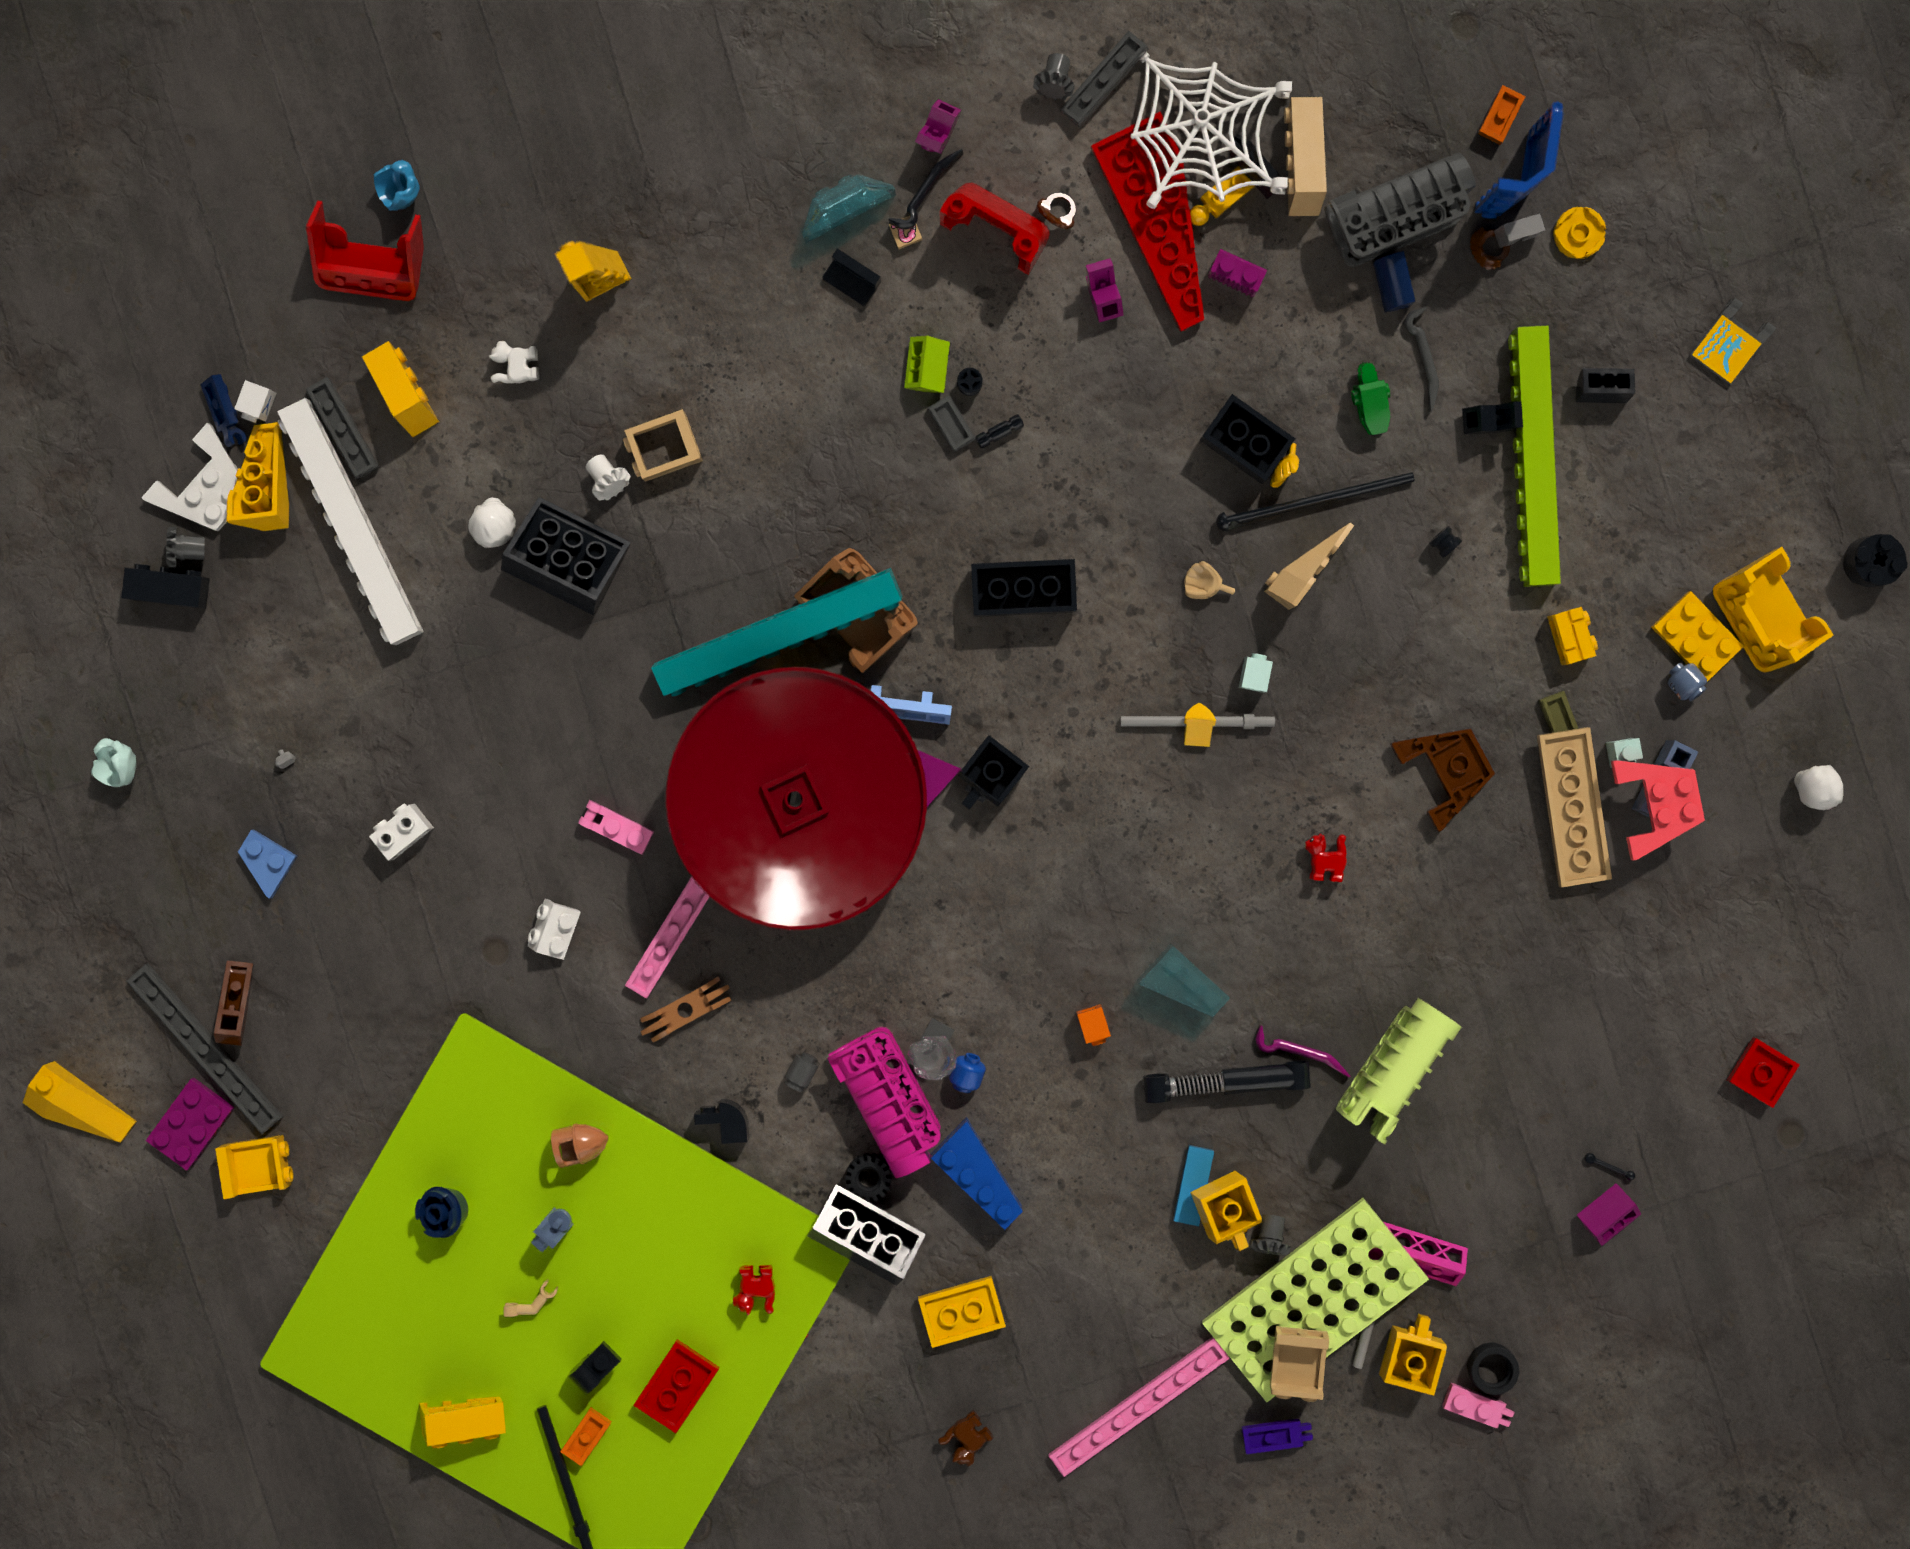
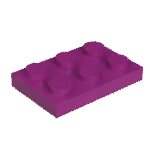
M193 1077L145 1141L187 1171L193 1166L235 1107Z

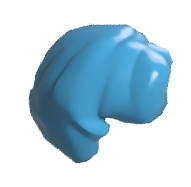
M399 160L391 165L384 166L374 173L377 195L390 211L406 209V207H409L414 202L419 193L420 186L408 162Z

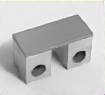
M1536 214L1503 224L1494 233L1499 248L1512 245L1520 239L1525 241L1535 238L1546 230L1541 215Z

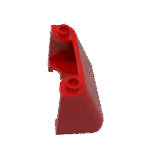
M965 183L945 200L940 209V225L950 231L958 224L969 226L974 215L1015 238L1013 252L1019 257L1018 270L1029 275L1049 240L1050 232L1048 226L977 184Z

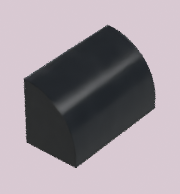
M1583 368L1580 371L1576 386V403H1627L1635 395V369Z

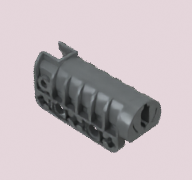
M1458 152L1358 194L1353 190L1329 200L1330 205L1325 206L1324 211L1344 263L1348 266L1356 267L1455 226L1470 209L1468 194L1476 186V182L1467 160ZM1463 202L1464 206L1460 209L1458 203ZM1445 209H1448V211H1449V212L1447 213V214L1450 216L1449 218H1446V210H1445ZM1409 223H1413V232H1410L1409 230L1411 229V225ZM1399 228L1401 229V232H1400L1399 234L1402 236V237H1400V238H1398V229H1399ZM1351 253L1354 257L1358 258V260L1355 261L1354 258H1349L1348 254Z

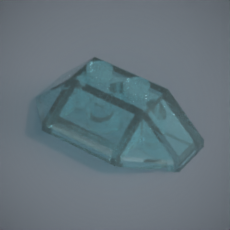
M857 174L853 177L852 175L843 177L838 181L839 185L831 189L825 187L815 194L816 197L812 198L802 231L803 240L805 243H808L896 196L894 186Z

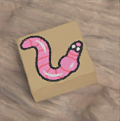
M907 216V217L902 218V219H903V220H908V219L910 218V216ZM889 224L898 250L922 240L917 224L911 229H899Z

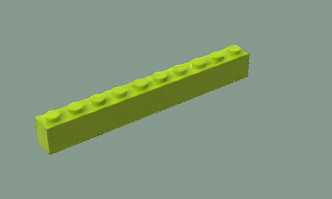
M1549 326L1517 327L1512 331V335H1509L1508 346L1509 350L1513 351V360L1510 361L1509 366L1510 375L1514 376V386L1511 387L1512 402L1522 401L1523 428L1516 429L1517 437L1513 440L1514 453H1517L1518 463H1515L1514 474L1515 478L1519 479V489H1516L1515 494L1516 503L1520 504V515H1517V528L1521 530L1518 553L1522 556L1523 564L1519 568L1520 581H1523L1524 587L1554 586L1561 584Z

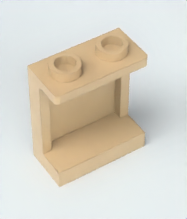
M1276 1326L1270 1381L1271 1394L1280 1399L1300 1397L1307 1402H1315L1317 1399L1323 1400L1326 1351L1329 1347L1327 1331Z

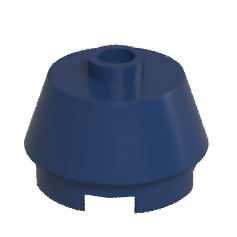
M432 1187L427 1190L422 1198L418 1199L415 1207L416 1220L420 1219L422 1226L426 1229L424 1233L434 1238L450 1237L459 1229L468 1216V1204L465 1197L457 1190L444 1187Z

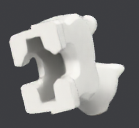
M505 341L497 342L489 358L498 363L508 362L507 374L496 373L492 375L491 381L493 383L498 381L503 383H524L526 381L539 380V368L528 367L530 361H538V350L535 346H530L528 349L511 348Z

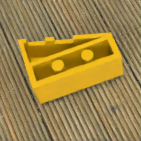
M388 341L362 356L393 417L412 437L439 423L427 402L428 397L416 383L418 379L410 367L407 368L404 363L407 361V358L400 347L395 349Z
M500 1396L467 1399V1402L452 1404L451 1400L443 1401V1406L428 1407L427 1402L419 1403L422 1435L426 1445L432 1446V1448H443L447 1446V1443L458 1441V1444H467L473 1442L474 1438L484 1437L487 1440L496 1439L499 1437V1434L506 1433L504 1405Z

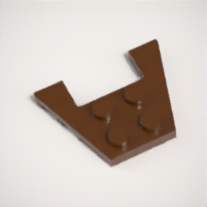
M1471 729L1402 740L1390 744L1400 764H1404L1425 753L1448 794V800L1426 811L1437 832L1442 831L1447 826L1446 824L1461 811V808L1495 775Z

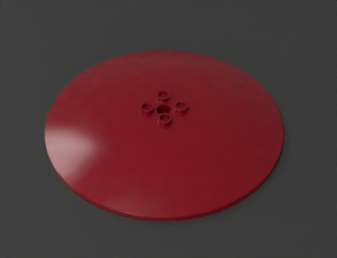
M788 667L767 670L745 677L720 691L697 712L687 725L674 750L668 769L665 804L667 822L676 851L691 877L709 897L735 915L753 923L786 930H807L838 924L857 916L881 900L896 885L906 872L920 844L927 812V788L922 761L912 737L896 713L882 699L861 684L842 675L814 668ZM791 792H797L801 796V803L797 807L791 806L787 801V797Z

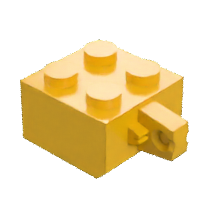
M1233 1171L1190 1192L1210 1240L1215 1244L1225 1240H1232L1234 1247L1238 1251L1249 1247L1244 1233L1249 1228L1262 1223V1218L1247 1179L1243 1175Z
M1418 1314L1414 1327L1409 1325L1408 1329L1392 1325L1379 1372L1380 1377L1385 1383L1435 1395L1447 1345L1441 1338L1432 1336V1331H1428L1431 1321L1429 1316Z

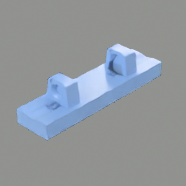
M871 686V691L882 699L896 713L899 719L950 725L952 706L932 703L933 692L923 691L921 702L881 697L882 686Z

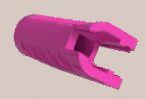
M880 1026L829 1053L827 1059L839 1082L844 1081L894 1177L906 1176L929 1164L930 1153L928 1149L938 1144L941 1126L892 1032L888 1028ZM877 1037H880L881 1040L886 1039V1052L884 1054L882 1052L884 1050L882 1043H876ZM890 1059H895L900 1065L896 1068H891L886 1062ZM901 1074L904 1075V1077H902L903 1083L906 1086L910 1084V1097L908 1099L906 1098V1096L908 1095L906 1088H900L901 1079L899 1076ZM914 1105H920L924 1110L920 1113H914L910 1108ZM926 1119L928 1121V1123H926L928 1130L930 1132L934 1131V1134L930 1135L928 1132L924 1133V1121H926Z

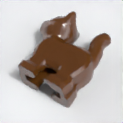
M974 1410L968 1413L965 1418L956 1421L947 1430L945 1435L938 1439L940 1445H946L953 1437H956L963 1445L953 1452L952 1461L953 1463L956 1462L959 1465H966L968 1467L974 1463L975 1452L980 1450L986 1441H991L994 1438L987 1427L980 1431L975 1429V1426L979 1427L982 1423Z

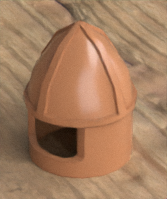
M575 1123L572 1126L554 1129L551 1133V1144L555 1161L560 1168L585 1164L595 1159L605 1149L609 1137L600 1129L586 1124ZM559 1145H561L562 1156L560 1153Z

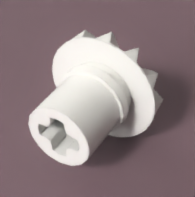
M597 455L586 464V470L595 481L592 493L599 501L609 500L613 496L616 497L629 484L631 476L625 468H613L604 455Z

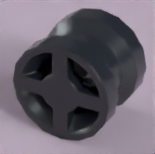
M975 368L963 369L957 377L959 391L966 396L976 395L982 388V375Z
M1447 526L1429 544L1432 547H1437L1440 551L1439 555L1444 558L1462 540L1459 537H1455L1452 534V529Z

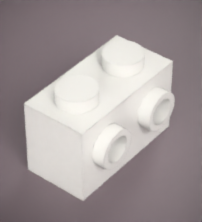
M405 803L393 812L395 816L388 822L384 819L373 827L375 832L369 837L388 861L396 859L434 828L416 804H409L408 806Z

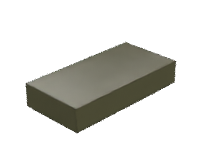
M1564 691L1538 700L1550 733L1578 729Z

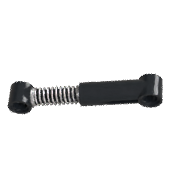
M1290 1061L1277 1065L1222 1069L1221 1074L1219 1072L1217 1075L1213 1073L1212 1076L1210 1073L1208 1076L1206 1074L1203 1076L1195 1074L1194 1077L1190 1075L1189 1078L1187 1075L1185 1078L1183 1076L1180 1078L1178 1076L1176 1078L1169 1077V1074L1165 1073L1143 1076L1146 1103L1168 1102L1172 1096H1178V1094L1182 1096L1183 1093L1185 1095L1187 1093L1190 1095L1194 1093L1196 1095V1092H1199V1094L1203 1092L1205 1094V1091H1208V1093L1212 1091L1214 1093L1217 1090L1218 1093L1221 1090V1092H1224V1095L1311 1088L1309 1061Z

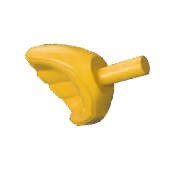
M1292 443L1290 446L1289 454L1282 458L1275 467L1270 482L1271 487H1280L1291 473L1297 472L1299 458L1295 455V443Z

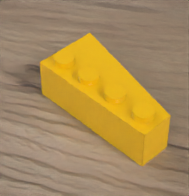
M572 241L561 246L560 251L555 253L570 283L586 302L632 279L618 251L580 241L577 243Z

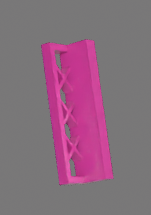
M1384 1222L1396 1238L1402 1236L1410 1241L1412 1246L1403 1247L1428 1278L1453 1286L1459 1284L1466 1274L1468 1248ZM1422 1245H1431L1436 1253L1433 1255L1426 1253ZM1373 1248L1368 1253L1369 1258L1372 1260H1378L1383 1255V1251L1379 1248ZM1450 1251L1459 1254V1263L1451 1261L1446 1253Z

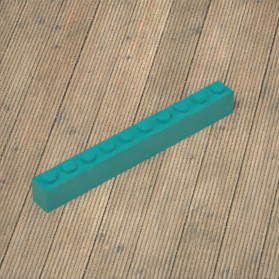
M889 568L655 662L651 669L663 696L670 693L672 697L686 691L685 687L693 684L695 687L702 686L710 681V677L718 675L719 678L727 676L733 672L732 669L741 665L742 668H747L757 663L756 659L760 657L772 658L780 654V649L788 646L790 649L797 648L804 644L803 640L813 637V640L822 638L828 634L827 630L835 627L837 630H842L849 627L852 620L860 618L861 621L867 620L875 616V611L882 608L885 611L892 610L899 606L898 602L902 601L903 595L892 569Z

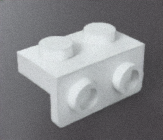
M544 899L543 904L537 910L535 927L531 929L528 935V947L537 953L564 960L581 912L577 909L554 903L549 899Z

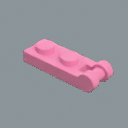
M588 801L586 805L588 809L584 817L581 816L578 824L641 855L644 854L654 831L594 801ZM597 813L604 816L600 824L593 821Z

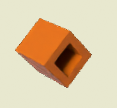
M1100 1004L1076 1012L1086 1044L1091 1043L1092 1046L1107 1042L1106 1038L1111 1037Z

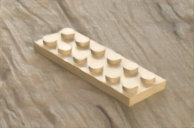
M1590 727L1537 735L1559 887L1612 879Z

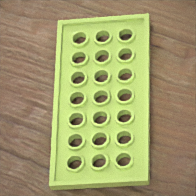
M1361 1198L1202 1320V1324L1263 1399L1268 1402L1275 1397V1395L1271 1394L1270 1389L1271 1372L1263 1368L1266 1361L1273 1360L1275 1337L1267 1333L1270 1326L1277 1325L1281 1327L1327 1331L1329 1347L1326 1351V1357H1328L1429 1279L1366 1200ZM1357 1228H1363L1367 1234L1364 1239L1356 1240L1352 1237L1353 1231ZM1335 1244L1345 1245L1346 1252L1343 1255L1337 1256L1332 1253V1248ZM1373 1248H1379L1383 1251V1255L1378 1260H1372L1368 1256L1369 1251ZM1314 1260H1324L1326 1267L1322 1271H1315L1311 1267ZM1351 1264H1360L1363 1267L1362 1272L1359 1275H1351L1348 1272ZM1389 1268H1396L1399 1271V1275L1396 1279L1389 1280L1384 1276L1385 1271ZM1298 1274L1306 1278L1305 1284L1299 1287L1291 1282L1292 1278ZM1338 1279L1342 1282V1287L1337 1291H1332L1328 1288L1329 1281ZM1370 1283L1376 1284L1379 1287L1378 1292L1374 1295L1366 1294L1364 1292L1366 1285ZM1276 1290H1282L1285 1292L1286 1297L1283 1301L1276 1302L1271 1298L1272 1293ZM1317 1294L1321 1296L1322 1302L1318 1306H1311L1307 1302L1311 1295ZM1355 1299L1358 1301V1307L1355 1310L1349 1311L1344 1308L1345 1301ZM1254 1306H1263L1266 1310L1265 1314L1262 1317L1253 1316L1251 1310ZM1291 1310H1298L1302 1313L1301 1319L1296 1322L1290 1321L1287 1315ZM1329 1314H1334L1338 1317V1322L1333 1326H1328L1324 1323V1318ZM1242 1321L1246 1327L1242 1332H1234L1231 1329L1232 1323ZM1258 1341L1262 1347L1257 1352H1251L1247 1348L1249 1342Z

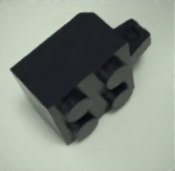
M988 735L957 775L968 784L965 790L969 794L961 804L970 810L977 800L983 803L987 798L999 807L1030 766Z

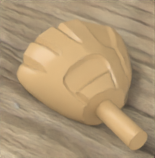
M1205 561L1192 565L1185 576L1184 584L1187 597L1207 599L1217 594L1219 590L1232 595L1235 593L1234 588L1222 584L1221 576Z

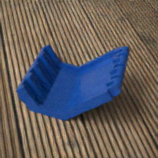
M1560 102L1553 103L1529 129L1521 180L1515 181L1499 178L1498 184L1494 183L1492 190H1488L1486 196H1482L1480 202H1476L1474 213H1480L1483 218L1495 219L1497 216H1501L1528 196L1555 170L1563 117V105Z

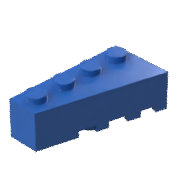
M966 1117L931 1153V1159L1005 1230L1023 1212L1022 1205Z

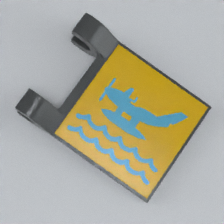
M1736 298L1728 301L1721 314L1689 354L1690 357L1730 386L1776 329V327L1767 322L1766 324L1763 323L1758 331L1754 333L1735 319L1733 316L1743 305Z

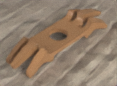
M718 976L667 1006L640 1018L643 1023L659 1015L661 1016L660 1020L641 1031L642 1036L666 1025L667 1029L651 1038L654 1043L685 1024L730 1002L731 998L728 996L712 1005L709 1003L730 989L729 985L727 984L705 995V990L720 981ZM681 1003H688L692 1006L693 1011L689 1017L679 1015L678 1006Z

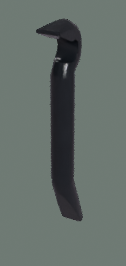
M962 149L948 155L934 165L907 207V214L910 218L908 220L889 218V224L899 229H911L916 225L918 208L941 173L963 155Z

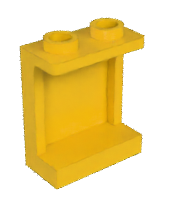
M284 1135L228 1143L215 1148L223 1199L234 1198L240 1194L278 1188L279 1190H284L291 1186L293 1170L291 1166H288L289 1145L287 1141H284Z

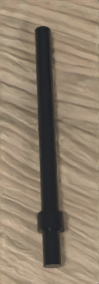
M542 1405L537 1408V1412L571 1512L575 1536L579 1537L582 1549H593L588 1534L590 1528L588 1522L584 1521L563 1454L560 1452L561 1448L547 1405Z

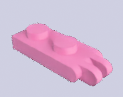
M1450 1383L1442 1407L1448 1411L1494 1428H1498L1499 1424L1509 1427L1511 1421L1502 1418V1416L1513 1417L1515 1413L1507 1409V1404L1503 1401L1454 1383Z

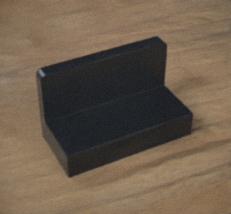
M837 248L832 255L833 261L822 278L825 282L860 305L866 306L881 283V276Z

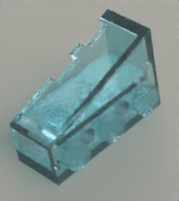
M1171 944L1136 981L1141 986L1211 1017H1214L1230 999Z

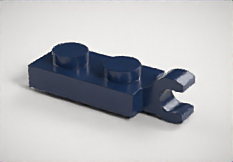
M221 374L211 375L200 385L218 433L223 432L224 443L227 447L235 443L233 436L237 439L238 444L242 445L247 441L245 433L235 426L239 422L237 412L232 406L228 395V387L223 382Z

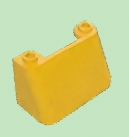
M1783 547L1769 552L1726 577L1713 588V595L1739 641L1744 646L1743 648L1750 660L1759 671L1764 673L1797 662L1833 636L1829 626L1822 618L1817 616L1805 618L1781 575L1790 569V560Z

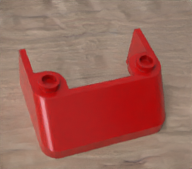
M316 202L306 225L313 277L319 287L330 291L410 301L415 298L419 287L424 250L421 215L415 214L408 234L400 236L397 248L348 242L347 233L341 226L325 222L323 202Z

